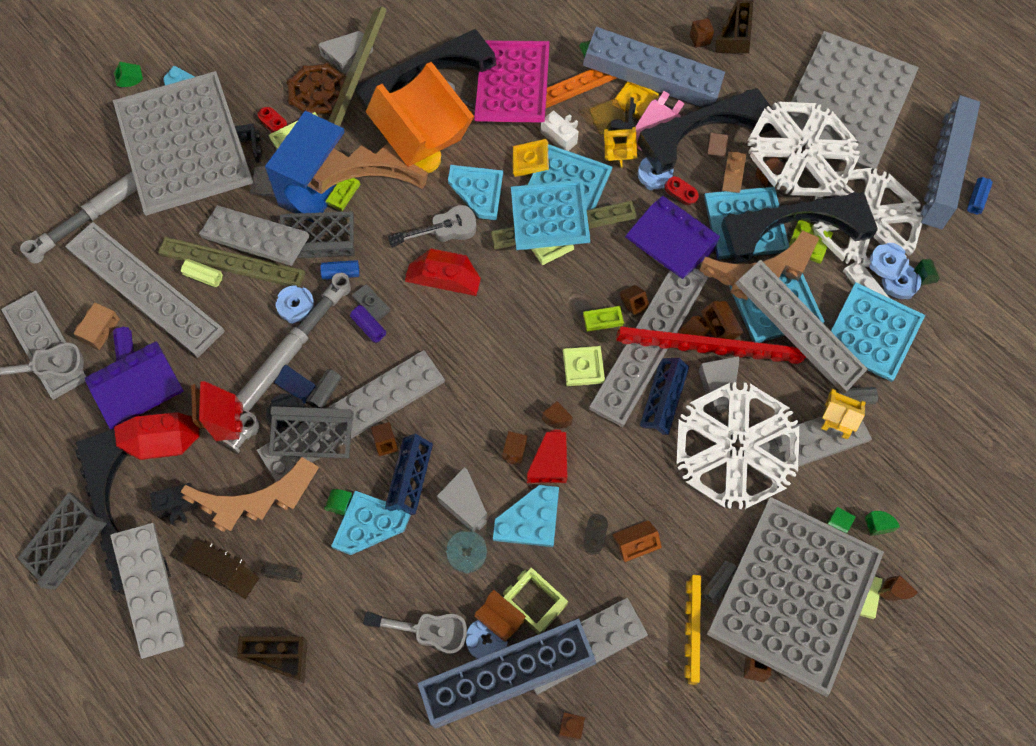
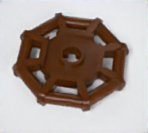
M326 62L309 66L304 64L286 82L289 95L288 103L302 112L330 113L331 115L347 76ZM328 73L336 78L332 80L328 77ZM304 75L306 76L301 83L298 82ZM340 85V91H335V86ZM317 88H320V89H321L320 92H319V91L314 92L315 89H317ZM295 89L300 90V95H295Z

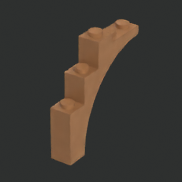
M387 143L376 154L360 146L349 157L333 148L308 186L322 194L331 186L351 178L386 176L409 182L422 189L426 185L428 172L414 164L407 167L390 143Z
M802 230L797 240L787 250L774 258L763 261V263L778 278L783 274L789 279L799 281L819 238ZM705 257L699 271L708 277L720 280L725 285L732 286L730 293L734 294L737 298L747 300V295L735 283L756 263L730 264Z
M300 457L292 469L282 478L256 492L237 496H219L200 492L185 485L181 490V493L184 494L182 498L192 504L197 501L202 504L201 509L209 514H212L214 511L216 513L212 520L216 522L214 527L223 532L226 529L231 531L244 510L247 511L246 516L255 521L258 518L262 520L275 499L278 500L277 505L285 510L289 507L294 509L319 467Z

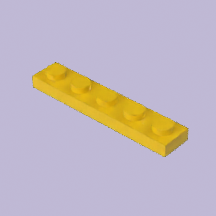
M692 575L689 581H686V593L689 594V602L686 601L685 613L689 614V622L685 624V635H688V644H685V656L688 657V665H685L684 677L688 678V684L696 685L700 682L701 576Z

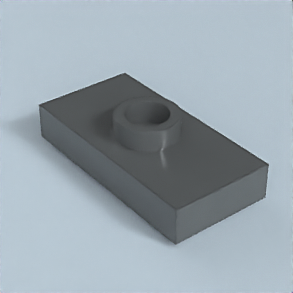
M367 284L352 294V298L359 305L363 306L377 322L391 312L390 308Z

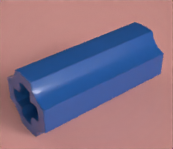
M984 177L977 179L967 207L969 213L982 214L993 183L991 179Z
M359 261L321 263L322 280L332 279L337 273H344L348 278L360 277Z

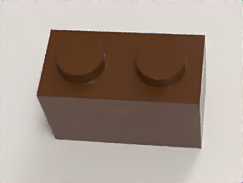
M713 301L701 311L714 338L735 340L744 333L727 301Z

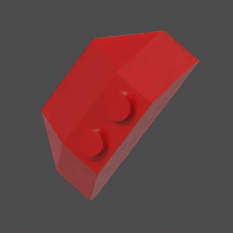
M429 249L411 262L405 277V282L473 296H477L481 281L467 255L437 249Z
M178 412L137 416L114 427L116 447L123 449L139 460L182 455L199 438V429L194 424L192 416Z

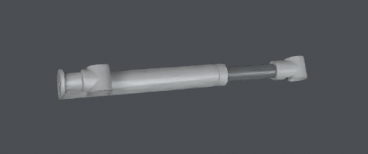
M131 171L89 200L88 203L86 202L81 206V211L48 234L43 233L35 240L23 242L20 250L28 261L34 264L41 262L44 254L56 246L55 243L89 219L94 221L99 215L101 216L137 191L133 172Z
M337 273L333 276L332 283L324 291L322 299L298 328H292L289 335L282 340L237 394V398L243 404V413L240 414L243 431L240 432V439L222 440L219 442L239 454V448L244 441L249 440L251 436L259 432L260 424L249 411L278 377L284 365H288L302 348V345L307 342V335L332 305L335 306L342 296L350 292L351 286L346 274ZM248 422H254L252 426L245 427Z

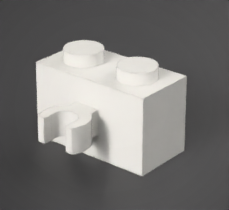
M553 110L545 117V122H541L540 133L556 147L569 151L577 144L579 131L575 128L578 125V121L570 123L571 115L566 116L564 120Z

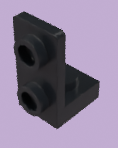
M630 97L626 102L625 122L619 119L611 120L607 126L608 131L632 129L634 127L635 121L632 120V115L636 109L634 97Z
M254 124L235 126L240 142L252 140L253 155L256 163H259V156H262L261 145H258V141H261L259 130L256 131Z

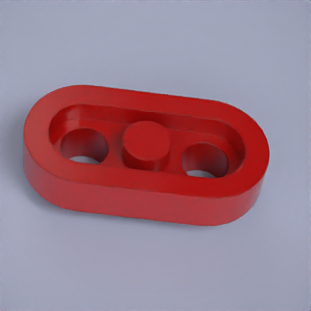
M263 107L259 110V121L272 133L288 126L286 120L273 108Z
M673 176L665 182L666 192L684 205H692L697 201L698 191L681 178Z

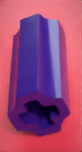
M363 306L355 307L350 313V317L373 342L377 343L385 337L386 330Z
M129 327L115 328L113 330L116 361L134 353L132 333Z

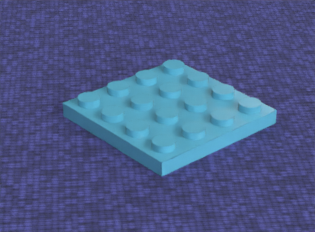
M548 144L549 170L533 173L528 185L583 179L586 209H595L613 167Z
M583 179L511 187L516 250L590 243Z
M775 187L740 190V193L728 191L705 193L704 200L710 228L720 236L715 248L717 259L731 258L721 228L724 217L730 214L738 215L747 211L754 212L764 208L779 207ZM784 224L773 228L758 241L753 256L782 253L789 248Z
M803 273L799 281L789 279L786 275L781 274L779 279L824 323L825 321ZM733 294L752 342L760 343L785 336L749 298L747 300L740 299Z
M855 282L831 332L868 371L892 382L925 315Z

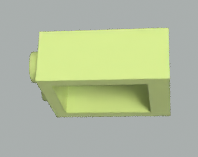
M530 568L528 571L524 570L517 577L518 582L514 587L510 585L503 592V595L508 602L526 616L524 622L539 635L567 606L568 601L534 569ZM530 580H533L556 602L538 623H535L512 601Z

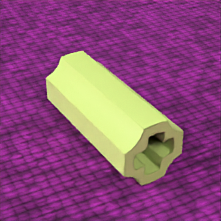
M186 259L181 267L182 275L213 287L219 286L222 281L223 274L221 271L196 261Z

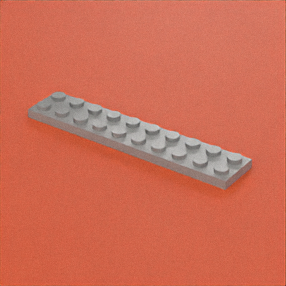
M94 222L65 246L69 252L197 358L225 332L219 324Z
M696 268L684 279L669 271L636 328L677 333L709 277ZM636 343L626 344L591 403L589 410L623 428L668 348L663 349L653 345L642 346Z
M425 350L326 409H351L353 411L352 439L443 384L445 379ZM303 422L295 429L301 435L309 426L306 422ZM320 422L314 427L320 435L329 428L325 422ZM339 423L333 429L341 436L347 431V423ZM291 430L283 437L291 444L299 436L294 430ZM311 430L303 438L310 445L318 436ZM331 430L323 439L330 446L338 439V436ZM282 438L275 443L274 451H283L288 446ZM300 439L292 447L296 452H302L308 446ZM320 440L312 448L317 453H322L328 447ZM339 441L332 449L334 450L344 443ZM269 442L257 449V452L275 481H278L292 469L300 457L270 456ZM303 457L312 463L319 459L316 457Z

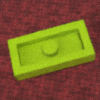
M351 178L337 183L327 198L326 204L342 212L360 186V181Z
M620 306L583 312L587 332L624 325Z

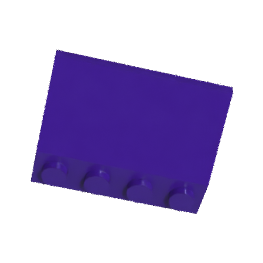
M662 196L649 207L625 238L681 279H684L705 257H708L715 250L720 236Z
M157 341L85 377L88 388L110 429L184 392Z

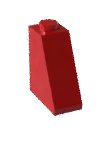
M557 429L546 432L527 473V483L567 482L566 432Z

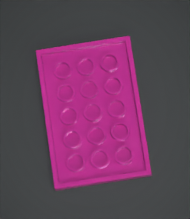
M485 40L495 53L497 65L484 72H479L475 121L545 122L549 41Z

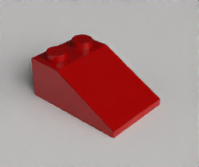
M201 381L200 422L215 441L240 439V432L243 431V424L240 420V414L243 413L242 402L239 401L235 394L206 381Z

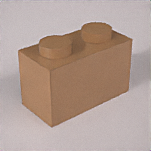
M728 152L722 191L740 193L746 154Z
M94 302L92 307L87 310L82 322L76 326L74 335L80 342L100 350L120 318L113 310Z

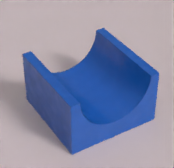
M304 111L265 165L278 206L294 214L324 212L328 206L326 200L337 184L331 186L322 194L310 188L308 184L345 133L344 128Z

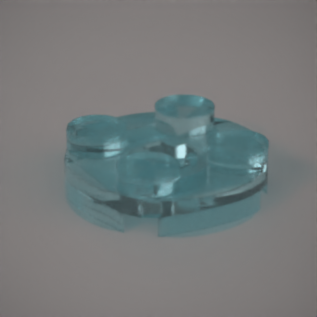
M459 532L447 544V559L449 564L459 572L465 574L474 572L485 563L487 556L486 543L475 532ZM470 547L472 549L470 551L471 555L464 557L462 555V548L468 549Z

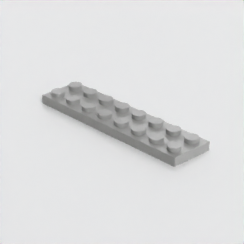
M762 260L758 261L735 283L842 394L846 393L865 373L867 368Z

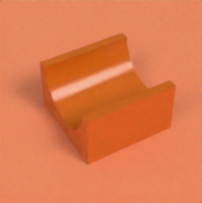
M432 62L427 63L414 80L398 91L389 93L383 84L376 86L366 109L367 115L407 167L459 142L474 118V115Z

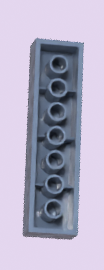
M599 27L595 28L583 66L660 93L665 91L671 97L700 107L715 104L725 72Z
M960 95L956 102H952L949 110L950 113H946L942 123H945V125H943L939 134L942 138L938 141L936 148L939 150L933 159L936 163L931 169L930 174L932 177L927 184L929 191H927L924 197L926 205L923 206L920 213L923 216L921 221L923 224L943 229L957 209L980 101Z
M576 619L417 684L431 726L437 729L596 664V660L579 619Z

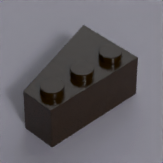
M736 0L726 23L722 27L720 35L716 38V53H750L754 0Z
M196 539L182 561L206 577L224 585L228 590L231 589L246 600L259 577L244 566L246 562L235 556L232 559L229 557L231 554L220 548L217 551L215 549L216 546L211 542L205 540L203 543Z
M239 636L238 660L294 681L305 683L307 640L304 636Z

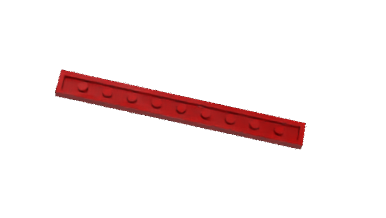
M621 326L616 334V341L623 344L636 343L642 346H659L663 349L678 348L681 351L696 350L699 353L713 352L717 355L730 354L735 357L765 358L775 362L789 361L792 364L801 363L806 358L797 347Z

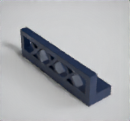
M662 358L641 419L640 426L642 428H655L662 435H669L689 366L680 358ZM671 364L670 368L664 373L665 365ZM666 380L665 385L659 389V384ZM660 396V402L654 406V400ZM655 413L654 421L648 422L649 417Z
M416 433L402 440L385 509L389 511L401 509L410 515L416 514L433 446L431 442ZM419 444L425 446L423 455H421L419 450ZM415 460H418L419 462V472L416 471V468L414 466ZM412 477L414 478V481L416 483V487L414 490H412V487L410 485V479ZM407 495H409L412 502L411 507L404 504Z

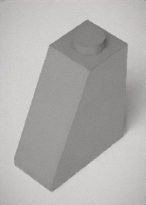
M357 31L322 42L318 45L320 55L341 73L346 74L351 67L364 34L361 31Z
M739 357L701 364L699 375L705 394L730 383V390L732 391V385L737 380ZM720 397L708 403L711 412L724 413L729 410V400L726 397Z
M464 467L437 495V499L442 506L474 533L476 529L480 530L486 524L487 512L468 470Z

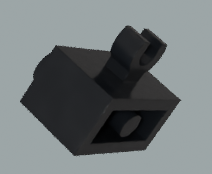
M191 483L150 493L153 513L159 519L170 516L169 520L173 526H176L175 520L177 517H181L182 522L187 523V517L183 512L198 509L200 506L197 501L192 504L183 499L184 494L181 493V490L185 485L196 488Z

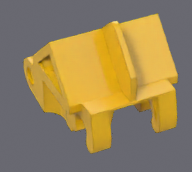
M636 127L612 131L604 129L606 161L620 160V166L623 168V160L638 158ZM627 137L626 143L615 144L613 138Z
M831 389L825 403L826 408L822 419H825V422L821 429L827 431L832 427L843 432L842 438L848 439L852 431H857L865 416L866 402L857 401L837 393L835 389Z

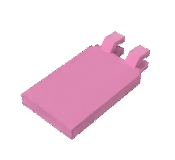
M663 91L658 101H651L637 123V141L640 132L644 129H650L660 123H666L675 117L679 118L681 115L678 113L684 103L678 100L673 110L664 105L670 94Z

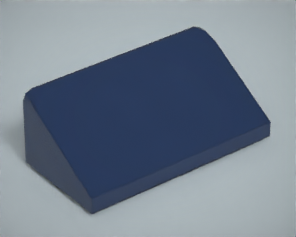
M286 364L275 381L276 385L297 398L299 397L304 404L307 403L306 400L316 387L314 383Z

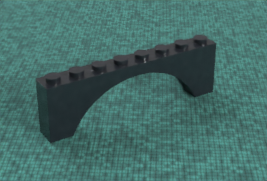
M475 28L356 85L355 92L358 100L366 110L376 86L383 84L389 93L398 91L414 80L427 63L432 62L437 69L464 67L484 72L497 65L495 53Z
M758 88L746 90L742 94L733 95L729 99L720 100L710 106H704L700 110L691 111L679 118L675 117L671 121L660 123L653 128H646L640 132L637 144L656 173L660 175L674 168L677 160V145L689 132L698 127L713 123L736 124L754 130L764 109L768 106L771 109L772 107ZM765 123L759 134L771 131L775 127L770 123Z
M853 192L844 196L836 195L828 199L819 198L811 202L802 201L794 205H781L777 208H764L760 211H747L743 214L727 215L723 219L721 228L732 263L750 261L756 244L767 232L779 225L792 221L809 220L823 222L845 232L855 242L872 239L878 228L865 193Z
M111 429L77 441L78 449L75 452L83 466L80 467L83 478H86L87 481L85 490L87 495L91 496V511L107 523L100 532L102 537L100 546L107 555L105 564L108 571H111L112 574L110 579L113 590L123 595L125 592L110 536L119 532L111 514L110 492L115 474L129 453L116 447L115 430ZM163 556L167 575L171 577L166 557Z

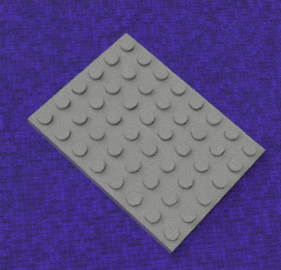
M824 31L791 102L817 103L815 109L820 104L822 112L830 109L828 115L833 111L857 140L858 146L853 150L860 151V156L855 166L861 169L872 168V173L879 164L919 67ZM787 112L798 127L803 130L808 121V115L806 113ZM825 125L819 137L822 140H842L830 125Z
M216 71L113 100L143 212L146 216L253 184Z
M770 497L707 635L827 697L833 687L884 552Z

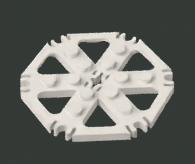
M774 103L772 109L769 106L764 109L748 139V146H753L749 150L752 160L774 187L777 182H779L777 185L778 190L781 186H785L787 188L786 194L792 189L790 195H834L837 191L836 188L839 191L844 189L859 159L860 151L853 150L858 146L857 140L833 111L830 115H828L830 109L822 112L820 104L815 109L817 103ZM787 112H799L808 115V121L803 130L798 127ZM765 123H770L783 138L760 137L759 133ZM825 125H830L842 140H822L819 137ZM806 144V146H805V147H806V148H805V151H803V153H801V151H802V146H804V145ZM763 157H789L780 175L773 174L763 161ZM824 158L845 160L847 165L842 176H838ZM805 166L820 183V188H801L798 186L797 182Z
M872 168L853 170L849 180L863 179L866 182L864 193L878 228L874 238L881 245L895 243L901 246L906 254L910 256L916 248L922 226L921 212L916 211L920 208L921 204L893 176L888 174L886 179L887 174L885 171L882 176L877 175L876 168L872 174ZM838 171L836 173L838 176H842L844 171ZM846 184L841 191L836 188V193L834 195L831 194V197L848 195L854 191ZM884 189H891L903 200V203L880 205ZM815 196L814 200L819 198L822 199L823 196ZM809 221L817 223L813 224L811 228L814 230L813 233L816 236L819 235L822 238V242L842 261L847 256L845 260L847 264L850 259H854L856 261L855 265H859L862 262L861 266L870 267V258L866 256L870 239L855 242L850 237L847 248L842 249L823 234V231L828 232L840 229L823 222ZM910 223L912 229L909 240L903 239L889 224ZM891 258L885 259L887 263L893 264Z
M734 382L732 391L730 390V383L690 402L689 404L693 405L696 409L686 406L691 415L686 417L681 414L680 416L687 423L679 419L677 464L685 462V464H681L678 470L686 468L688 474L684 475L683 479H688L690 476L693 477L691 480L686 481V483L724 508L725 501L729 500L727 503L728 509H731L733 501L739 503V509H742V501H745L746 509L787 489L780 482L789 486L791 483L786 480V475L796 476V473L789 469L791 468L798 472L799 426L791 429L798 421L789 422L787 419L793 412L788 411L784 415L783 412L789 410V407L750 384L749 392L746 391L747 383H744L742 390H738L736 382ZM720 397H726L729 400L728 427L703 411V407ZM751 399H759L774 409L775 414L773 417L749 428V402ZM689 430H695L716 445L690 457L685 452L686 433ZM737 435H739L740 444H743V447H740L738 451V456H736V448L732 447V444L737 440ZM781 435H787L790 439L789 460L782 462L759 446ZM727 462L726 488L723 493L718 494L701 483L700 476ZM747 464L772 480V486L754 496L748 495L746 492Z

